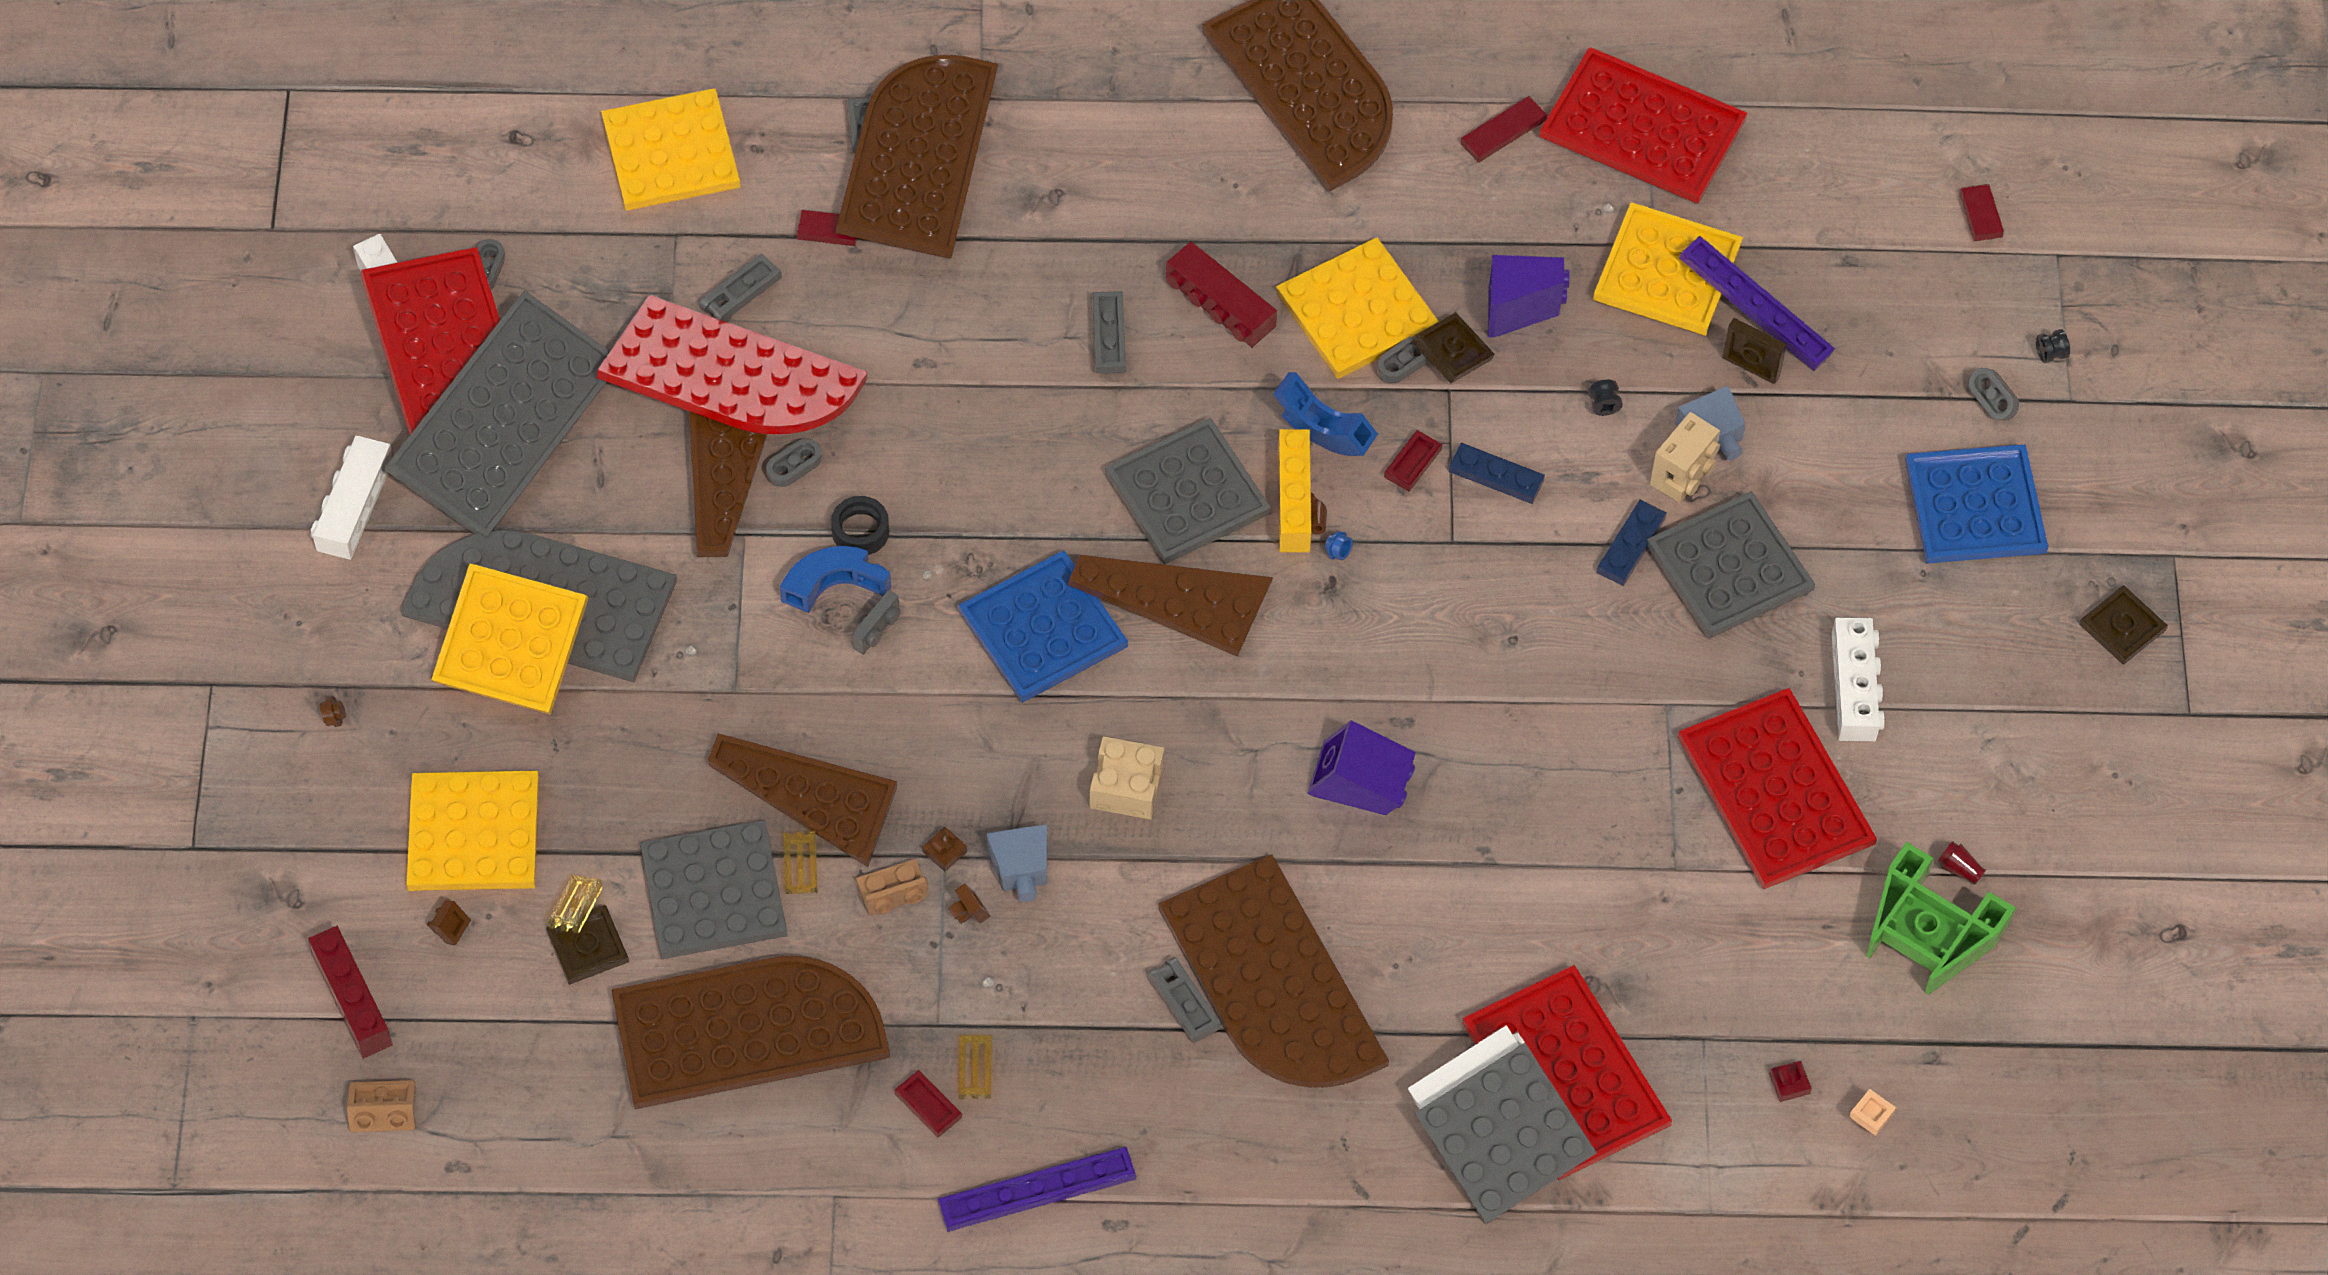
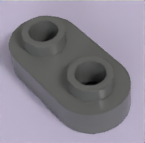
M486 239L478 243L476 247L478 248L486 277L492 290L504 264L505 252L503 245L499 241ZM491 256L494 257V258L491 259V260L486 259V258L491 257Z
M1414 336L1408 337L1379 358L1377 373L1383 381L1398 383L1429 361L1412 342ZM1414 353H1415V354H1418L1419 356H1418V357H1413V356H1411V354H1414ZM1394 369L1396 370V372H1390L1388 370Z
M1979 368L1972 373L1969 379V388L1988 414L1997 420L2005 421L2012 419L2018 412L2019 401L2001 376L1995 370L1988 368ZM1990 379L1991 384L1990 387L1987 389L1985 384L1986 381ZM2005 401H2007V402H2008V407H2007V409L2004 411V409H2003V403H2004Z
M800 439L772 457L767 463V477L769 481L775 486H789L815 469L822 460L820 445L812 439ZM804 456L811 457L808 460L802 459ZM780 472H786V473H787V474H785V475H778V473H780Z

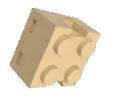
M1689 412L1657 450L1650 485L1678 503H1681L1687 495L1692 496L1699 487L1702 476L1704 474L1710 475L1717 464L1715 455L1720 448V444L1717 443L1720 430L1692 412Z
M1103 736L1099 750L1097 773H1094L1090 787V808L1151 820L1164 767V747Z

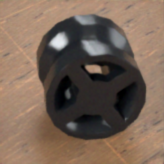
M2055 330L2051 335L2045 333L2037 335L2036 348L2043 363H2050L2057 357L2064 359L2070 356V343L2064 330Z
M1610 379L1600 380L1589 387L1588 392L1590 398L1594 400L1592 408L1595 414L1607 416L1618 412L1622 408L1623 403L1620 396L1617 395L1619 388L1616 381Z

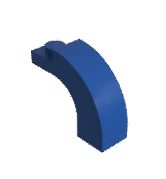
M1288 372L1273 394L1285 409L1281 416L1290 426L1298 430H1310V441L1331 452L1347 456H1364L1378 435L1362 413H1342L1322 403L1312 393L1297 372Z
M848 546L828 547L805 556L790 569L780 585L781 602L809 613L824 590L831 586L845 583L854 584L884 596L891 589V575L883 566L870 564L868 551Z

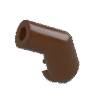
M1311 492V531L1314 534H1323L1326 531L1327 508Z

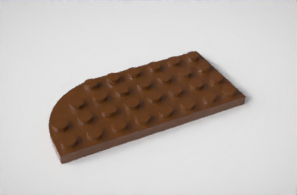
M1248 0L1202 24V32L1329 192L1363 174L1379 159L1388 144L1392 130L1393 107L1389 91L1377 71L1319 0Z
M960 55L927 56L898 67L880 82L873 92L866 110L836 233L952 259L998 63Z
M1273 854L1159 903L1158 909L1227 1035L1240 1054L1255 1068L1284 1083L1310 1088H1325L1347 1084L1388 1067L1389 1060Z
M802 956L772 957L611 989L635 1109L890 1058L882 1017L869 992L859 981L843 969L819 959Z

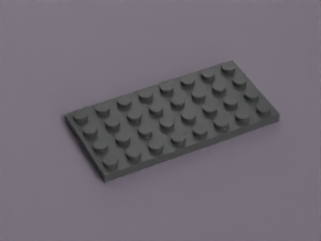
M524 290L386 465L385 470L468 530L487 538L607 383L598 379L597 374L599 367L610 351Z

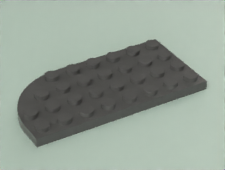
M496 530L491 531L487 538L479 534L465 537L450 544L436 554L418 574L401 612L403 617L448 629L470 563L584 594L589 599L567 664L635 682L677 583L676 574L521 531Z

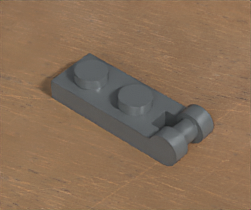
M761 253L705 295L700 301L699 306L706 313L710 312L713 314V317L719 321L728 322L733 314L782 278L781 271ZM724 299L727 303L720 306L718 303Z
M1176 957L1167 960L1165 966L1159 969L1154 967L1146 972L1149 982L1157 989L1193 1044L1221 1029V1022ZM1171 976L1176 979L1169 984L1166 982V979Z

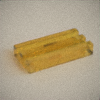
M810 831L809 835H803V832H796V835L791 836L790 833H784L786 894L818 893L815 831ZM803 843H809L811 885H805ZM791 844H797L798 886H792Z
M571 875L548 919L549 928L556 929L557 926H560L562 931H568L569 928H572L573 933H579L603 888L601 879ZM582 884L578 893L574 895L578 885ZM573 897V899H572V901H571V906H570V908H569V910H568V912H567V914H566V916H565V918H564V917H562V916H563V914H564V912H565V910H566V908H567V906H568V904H569L571 898Z
M959 1035V1099H965V1096H972V1099H978V1096H985V1099H991L992 1035ZM966 1043H972V1088H965ZM979 1043H985V1088H978Z

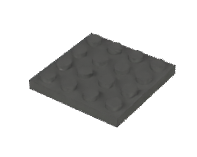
M1211 417L1105 467L1106 476L1164 564L1271 514L1270 505Z
M1752 491L1647 539V548L1708 639L1805 595L1815 588L1814 581Z
M765 820L640 842L661 959L788 936Z
M1526 1043L1518 1046L1415 1112L1416 1117L1485 1224H1488L1596 1154L1595 1149Z

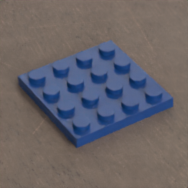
M2026 444L1906 454L1905 463L1926 564L2047 554L2048 543Z
M1064 550L958 605L960 614L1022 703L1128 647L1127 638L1100 600L1093 595L1068 585L1075 565Z

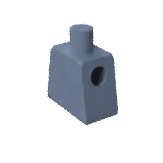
M1728 386L1678 407L1675 422L1677 427L1689 412H1692L1720 430L1717 442L1720 444L1718 451H1722L1727 460H1734L1742 454L1743 449L1739 442L1743 439L1745 422Z
M1046 824L987 833L988 853L1002 889L1005 891L1017 889L1018 898L1021 902L1035 900L1037 898L1036 886L1047 883Z

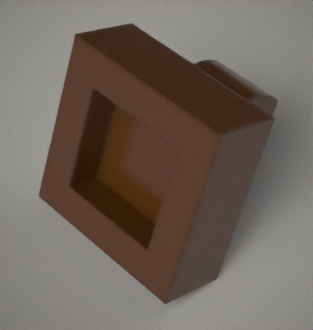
M946 827L941 829L922 846L923 853L945 872L967 853V845Z
M966 883L955 890L961 901L952 904L948 909L961 924L970 919L971 916L980 924L990 917L976 892Z
M445 900L442 906L435 910L437 914L432 922L427 923V926L435 934L439 935L446 944L456 946L471 919L455 901Z

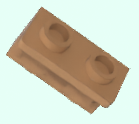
M916 859L856 878V884L868 915L875 913L885 914L894 907L906 903L916 904L929 896L927 879L923 877Z
M415 1080L350 1082L347 1100L350 1132L414 1130Z

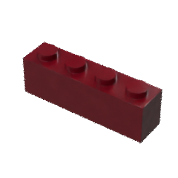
M1192 241L1166 262V279L1170 286L1186 294L1195 306L1202 307L1207 311L1217 324H1223L1228 328L1238 341H1244L1253 348L1276 327L1277 310Z
M338 925L309 937L308 941L312 955L362 1058L364 1059L393 1046L388 1027Z

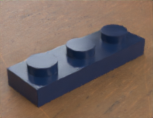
M1462 442L1449 466L1450 473L1530 504L1534 503L1545 478V474Z
M1639 500L1598 565L1597 574L1624 586L1647 550V539L1656 535L1666 519L1667 512L1643 500Z

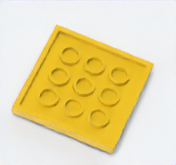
M716 88L601 111L625 211L741 188Z
M1631 202L1595 289L1593 300L1706 336L1722 294L1679 259V257L1694 240L1701 236L1734 264L1743 237Z
M1378 237L1276 286V294L1337 379L1378 360L1383 354L1408 337L1415 336L1439 322Z
M470 563L431 680L437 684L551 715L589 598L584 594Z
M538 771L412 773L406 884L408 891L535 888L539 797Z

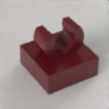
M1801 1061L1770 1069L1769 1075L1780 1102L1811 1094L1812 1088Z

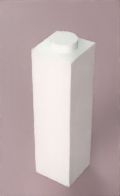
M1504 1026L1408 1088L1410 1095L1418 1108L1421 1109L1525 1042L1518 1032L1512 1035L1508 1027Z

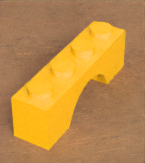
M1279 429V552L1310 553V430Z

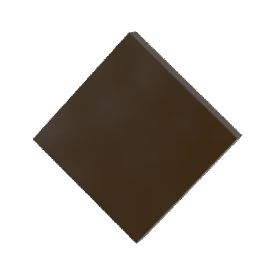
M1456 312L1416 334L1412 340L1414 345L1450 383L1490 362L1495 355Z
M1733 318L1728 326L1722 358L1776 384L1780 378L1787 344Z
M2124 585L2085 615L2079 623L2085 631L2123 665L2163 634L2168 627L2161 618Z
M606 905L546 927L547 934L569 985L629 962L628 955Z

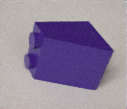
M1492 255L1488 286V338H1494L1559 316L1561 304H1566L1567 287H1569L1570 271L1564 269V257Z
M1350 720L1324 740L1307 794L1320 799L1387 815L1394 809L1400 808L1407 797L1405 787L1415 770L1413 760L1416 752Z

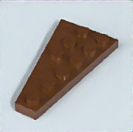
M689 411L697 558L728 557L768 434L738 429Z
M1080 555L1069 578L1068 585L1238 657L1273 577Z
M718 733L708 758L710 767L869 867L897 790V781Z

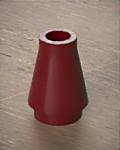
M1954 841L1949 844L1937 860L1943 865V869L1970 881L1974 885L1986 871L1961 843L1958 845Z

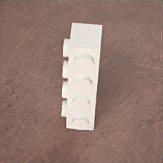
M1835 618L1832 648L1838 741H1876L1879 730L1884 729V711H1879L1878 703L1882 702L1883 689L1882 684H1877L1876 675H1880L1881 671L1880 657H1875V649H1878L1879 632L1878 630H1873V618Z

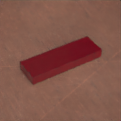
M1527 96L1461 137L1460 144L1479 163L1545 122L1547 114L1530 96Z

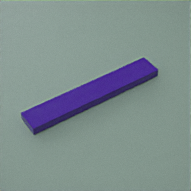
M1701 236L1681 253L1679 259L1771 336L1786 343V348L1813 371L1834 352L1835 348Z
M1126 1146L938 1198V1204L947 1232L1133 1181L1136 1180V1173Z

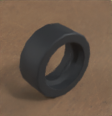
M853 496L843 500L836 506L831 516L832 537L836 546L860 548L868 551V555L878 552L889 538V515L885 507L876 499L867 496ZM865 514L877 520L878 530L865 538H855L843 531L842 524L851 516Z

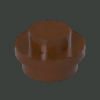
M334 696L327 697L325 702L320 703V712L326 726H342L343 719L346 718V711L342 701H337Z

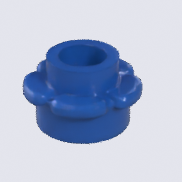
M1340 531L1331 534L1325 544L1329 558L1332 560L1335 558L1344 560L1352 549V538L1348 537L1345 532Z

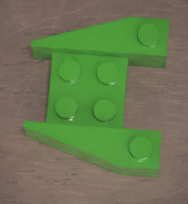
M1906 842L1890 864L1866 956L1871 958L1883 941L1933 972L1929 977L1925 993L1931 994L1997 945L2010 926L2016 907L1988 891L1973 915L1967 913L1922 885L1930 874L1934 858Z

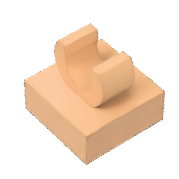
M1869 1089L1853 1108L1849 1117L1876 1136L1893 1116L1896 1107Z

